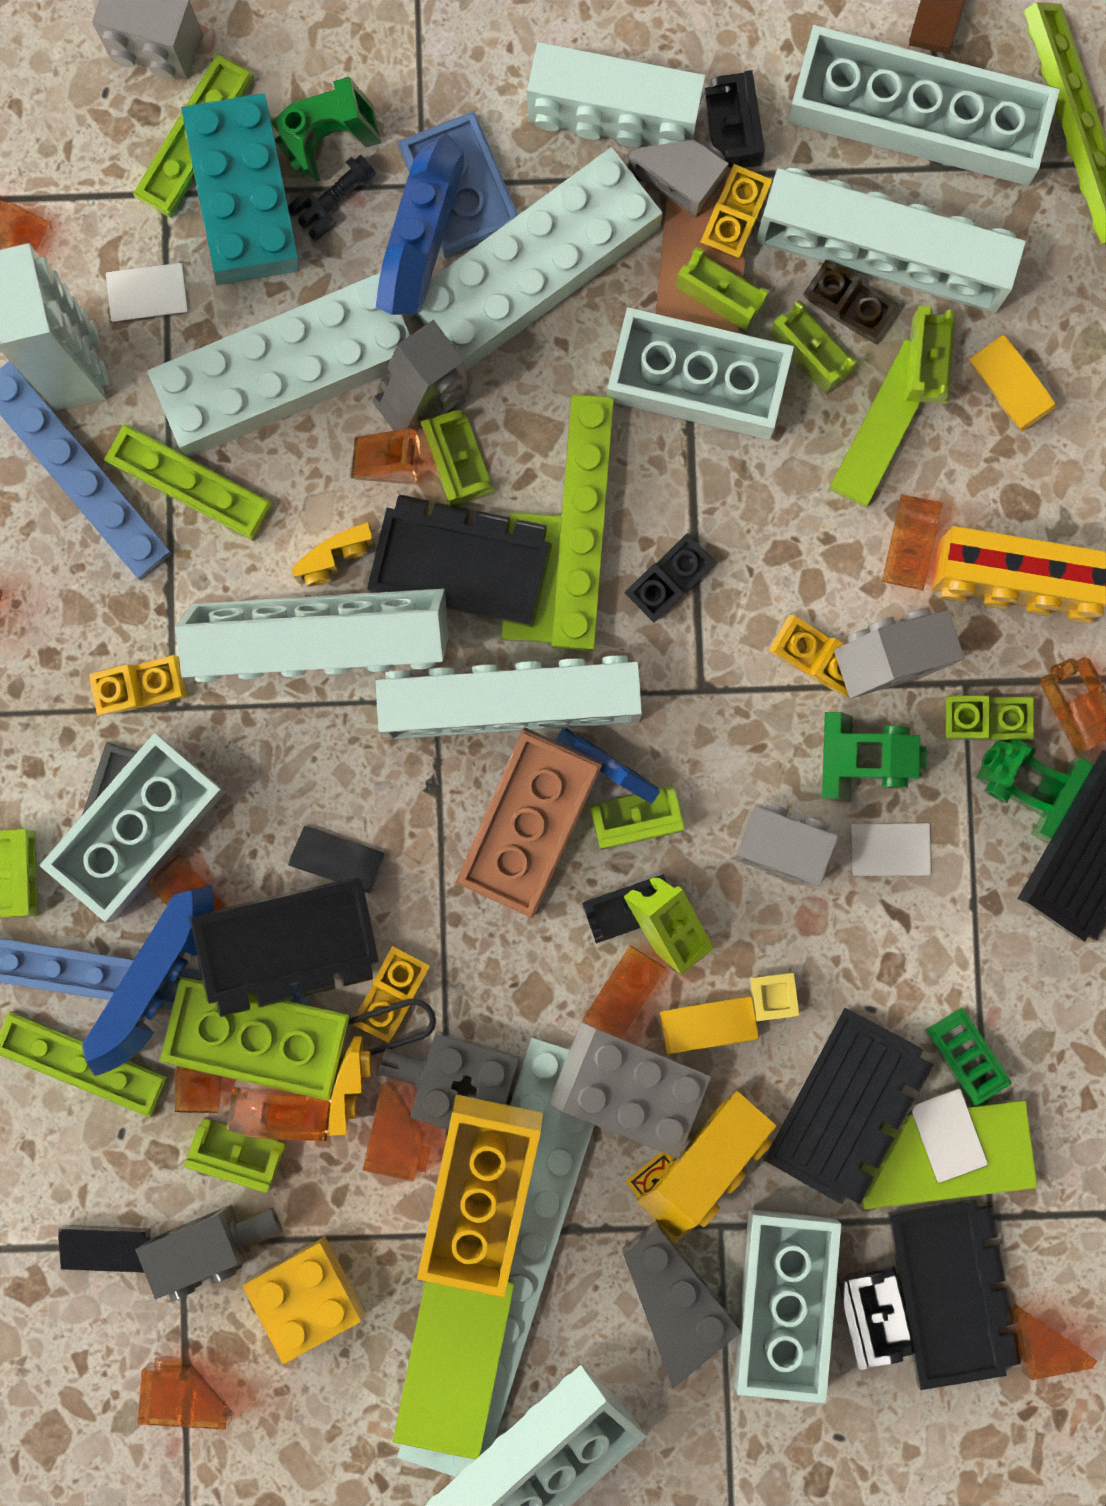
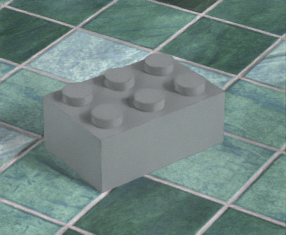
M581 1023L548 1104L568 1115L679 1159L711 1076Z

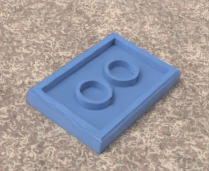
M475 111L397 141L409 172L419 150L445 132L464 151L463 170L440 246L445 259L477 246L518 216Z

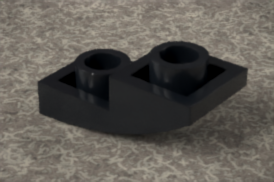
M686 533L624 593L655 623L718 563L689 533Z

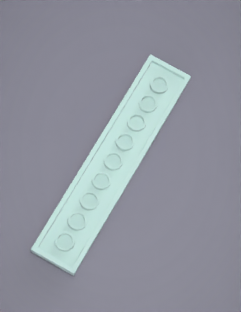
M531 1037L510 1106L542 1112V1127L508 1279L515 1283L480 1456L494 1443L594 1128L593 1124L561 1112L548 1104L570 1049ZM402 1444L397 1456L399 1459L454 1477L459 1476L466 1466L475 1461L474 1459Z

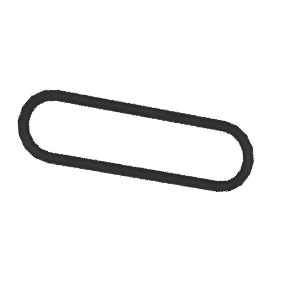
M407 999L350 1018L349 1025L409 1005L421 1006L426 1010L430 1022L425 1031L367 1050L371 1051V1056L385 1052L386 1048L394 1049L429 1036L435 1029L436 1024L435 1012L431 1006L420 999Z

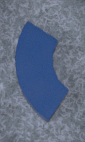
M562 728L555 741L603 762L600 772L647 802L653 804L660 793L659 788L646 778L607 755L605 751L568 728Z

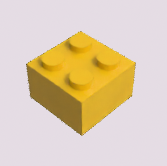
M325 1236L253 1275L242 1285L283 1365L360 1323L366 1314Z

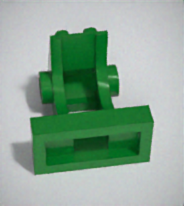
M350 77L333 81L335 90L291 103L271 121L279 133V136L274 139L276 144L289 160L295 157L290 164L296 172L298 171L302 178L309 174L316 182L320 181L316 163V151L322 144L323 138L334 132L344 131L352 134L366 148L381 143L373 104ZM314 130L313 138L307 141L309 133Z
M825 712L822 798L831 801H850L851 780L882 779L883 788L907 789L909 783L919 779L922 772L926 771L927 747L920 745V735H910V727L885 726L884 734H852V716L843 712ZM859 745H883L882 768H859Z
M1013 738L1011 743L996 740L993 747L983 756L982 767L976 778L987 785L984 791L991 797L1004 803H1008L1009 799L1040 815L1031 835L1045 843L1050 842L1094 764L1079 757L1071 760L1066 771L1061 773L1034 759L1033 755L1036 750L1029 744ZM1020 766L1042 778L1032 796L1013 785L1014 777Z

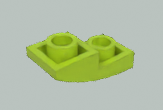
M946 696V739L1012 741L1015 738L1021 741H1034V697Z

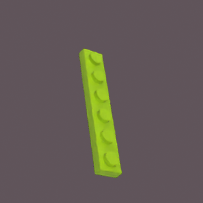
M1036 2L1024 10L1029 25L1028 33L1031 40L1035 43L1044 79L1047 81L1048 86L1060 89L1054 112L1061 122L1067 140L1066 148L1074 161L1080 179L1079 187L1087 200L1093 218V230L1099 237L1101 245H1106V136L1062 4Z
M571 394L551 648L594 651L614 398Z

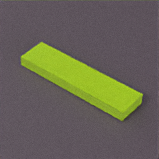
M217 53L186 106L244 97L254 80V75L249 70ZM182 112L133 192L137 200L170 218L195 179Z
M907 339L903 342L828 488L864 508L868 506L920 402L905 401L910 341Z
M123 424L104 458L107 464L251 541L255 539L273 506L269 500L126 424Z
M8 1012L0 1030V1056L149 1118L153 1116L169 1076L131 1060L109 1072L94 1076L85 1059L82 1047L84 1041L15 1012Z

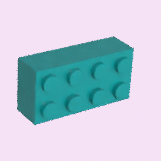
M265 93L181 107L216 286L298 272V256Z

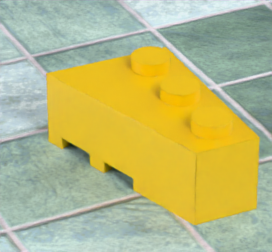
M738 1091L734 1092L721 1102L689 1139L690 1142L681 1152L679 1159L676 1158L674 1162L671 1160L663 1169L664 1175L647 1193L644 1191L636 1202L674 1236L698 1224L705 1227L718 1213L720 1207L716 1204V1201L724 1191L731 1194L746 1177L747 1174L742 1169L751 1158L757 1161L771 1146L773 1141L768 1136L777 1125Z

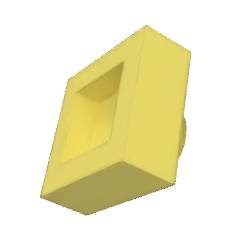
M794 973L750 978L756 1021L800 1016Z

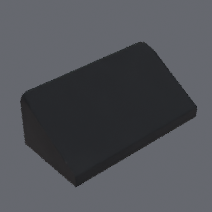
M304 826L288 865L335 882L359 876L362 878L364 891L371 893L385 853Z
M63 1225L58 1231L61 1270L144 1273L135 1249L150 1239L151 1228Z

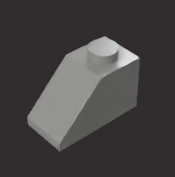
M694 139L635 148L629 155L628 169L687 212L697 217L725 179L728 163L724 161L723 154L710 144L701 145Z

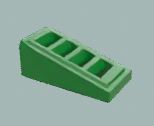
M963 1008L957 1009L925 1029L970 1104L979 1105L1012 1084L1003 1067ZM962 1025L965 1032L947 1043L943 1041L941 1036ZM971 1040L974 1047L955 1058L951 1051ZM980 1055L984 1062L965 1073L961 1067ZM990 1071L993 1078L975 1088L971 1082Z

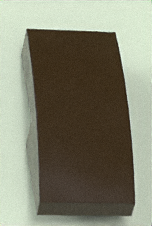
M827 259L803 293L806 299L823 312L876 345L900 311L898 303L864 286L861 277Z

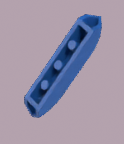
M446 132L419 150L407 178L383 259L377 292L376 308L391 315L418 314L422 311L463 170L464 151Z
M212 886L174 894L82 1044L86 1062L94 1076L109 1072L126 1063L146 1045L154 1034L145 1024L144 1020L147 1018L152 1021L161 1009L165 998L160 994L168 981L175 983L181 976L188 963L183 958L185 953L197 957L188 916L214 910Z

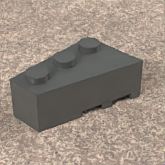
M434 319L397 344L387 367L392 376L390 379L387 376L381 380L380 386L384 392L375 395L372 402L400 441H403L422 427L421 421L435 418L443 412L446 414L458 410L466 403L465 397L469 394L464 361Z
M655 1221L625 1245L622 1250L672 1388H674L738 1336L741 1330L738 1323Z

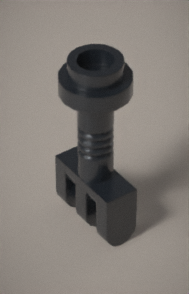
M361 154L355 159L351 156L345 162L350 170L320 197L316 199L306 189L288 205V211L292 216H296L303 209L308 208L297 221L303 229L309 227L316 220L319 221L308 232L313 241L320 239L337 224L328 211L361 182L367 188L374 183L372 178L377 173Z

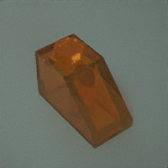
M383 1082L381 1084L363 1171L414 1182L418 1171L426 1173L431 1147L424 1145L426 1134L417 1120L410 1118L411 1111L395 1085L390 1082Z
M233 1087L227 1131L262 1139L327 1141L331 1101L286 1091Z
M160 1356L154 1359V1363L149 1362L141 1370L138 1411L139 1425L226 1430L231 1423L233 1411L193 1365L181 1364V1358Z

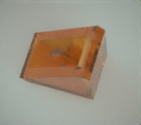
M404 429L355 437L351 478L416 485L420 451L417 431Z
M1013 1305L1011 1309L1014 1322L1013 1328L1016 1333L1022 1372L1028 1378L1036 1380L1093 1369L1097 1363L1096 1359L1018 1305Z

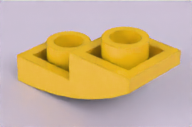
M733 164L700 243L739 259L773 180Z
M1004 334L969 358L971 367L992 391L997 403L1021 432L1057 408L1055 402L1034 372Z
M368 522L330 537L302 557L292 568L293 577L298 584L305 582L307 587H313L331 581L330 575L339 573L335 559L336 556L342 555L344 560H349L366 555L368 553L367 548L375 546Z
M789 615L768 652L822 685L848 697V692L834 653L835 649L845 644L836 638H828L797 616Z
M175 655L137 665L126 664L89 674L97 716L126 712L188 698L185 680L181 676L179 656Z
M392 946L356 1016L403 1000L415 998L430 965ZM411 1005L351 1025L389 1044L392 1042Z
M751 997L660 1012L667 1055L759 1039Z
M362 1036L353 1037L340 1063L330 1105L329 1136L347 1135L350 1119L357 1118L356 1094L362 1093L364 1079L372 1076L371 1051H363Z

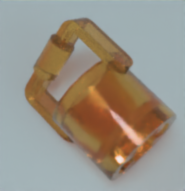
M1087 657L1077 661L1069 658L1053 665L1050 673L1040 679V684L1075 754L1078 755L1106 742V688L1092 661ZM1079 671L1089 692L1067 702L1057 681L1071 677Z

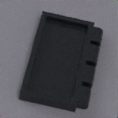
M401 494L397 498L395 509L386 508L367 587L368 591L380 593L445 589L446 609L533 627L552 544L545 541L547 525L517 519L513 534H509L510 517L476 511L472 525H467L469 509L435 502L432 515L429 517L427 516L429 500Z
M1106 750L1101 751L1017 898L1072 937L1086 942L1088 937L1098 941L1106 927V910L1104 909L1106 906Z
M359 876L188 916L206 1001L208 1004L216 1002L220 1017L250 1010L248 994L255 993L258 1008L292 1000L291 984L296 982L301 997L335 989L333 973L339 972L343 987L373 980L371 964L379 962L362 878Z
M844 1008L764 1161L840 1204H843L846 1197L861 1204L875 1178L861 1170L864 1162L879 1170L895 1140L892 1136L881 1131L884 1124L886 1123L900 1130L915 1102L914 1098L902 1092L904 1086L907 1085L920 1092L934 1064L920 1057L923 1052L921 1047Z
M971 1199L888 1213L902 1299L915 1348V1353L912 1356L918 1388L926 1390L1007 1376L1005 1367L1019 1365L1021 1361L1016 1333L1013 1331L999 1333L998 1329L999 1327L1014 1324L1008 1289L998 1288L991 1290L990 1285L1006 1281L1000 1245H983V1240L998 1237L993 1206L977 1207L976 1201Z

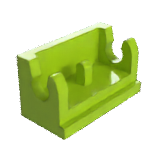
M696 247L687 266L683 265L679 271L675 288L747 332L769 298V291L763 287L759 289L706 256L704 250Z
M799 300L786 316L781 314L773 322L770 335L777 343L794 346L791 358L827 394L857 368V361L838 345Z
M919 305L912 317L905 401L946 405L949 403L955 330V312L953 310H947L945 314L936 315L932 314L931 306Z
M455 410L421 421L425 438L450 505L460 506L495 493L466 413L462 414L461 410Z
M673 786L658 789L660 793L653 804L635 794L589 804L599 850L683 832L685 829L675 788L673 789Z
M28 829L1 830L0 918L39 916L36 831Z
M651 878L650 882L653 888L657 890L654 895L644 897L641 892L631 890L624 896V899L655 954L682 975L713 950L714 946L683 889L679 886L674 889L660 878Z
M203 1118L201 1125L198 1124L184 1168L268 1193L273 1188L287 1143L212 1119Z

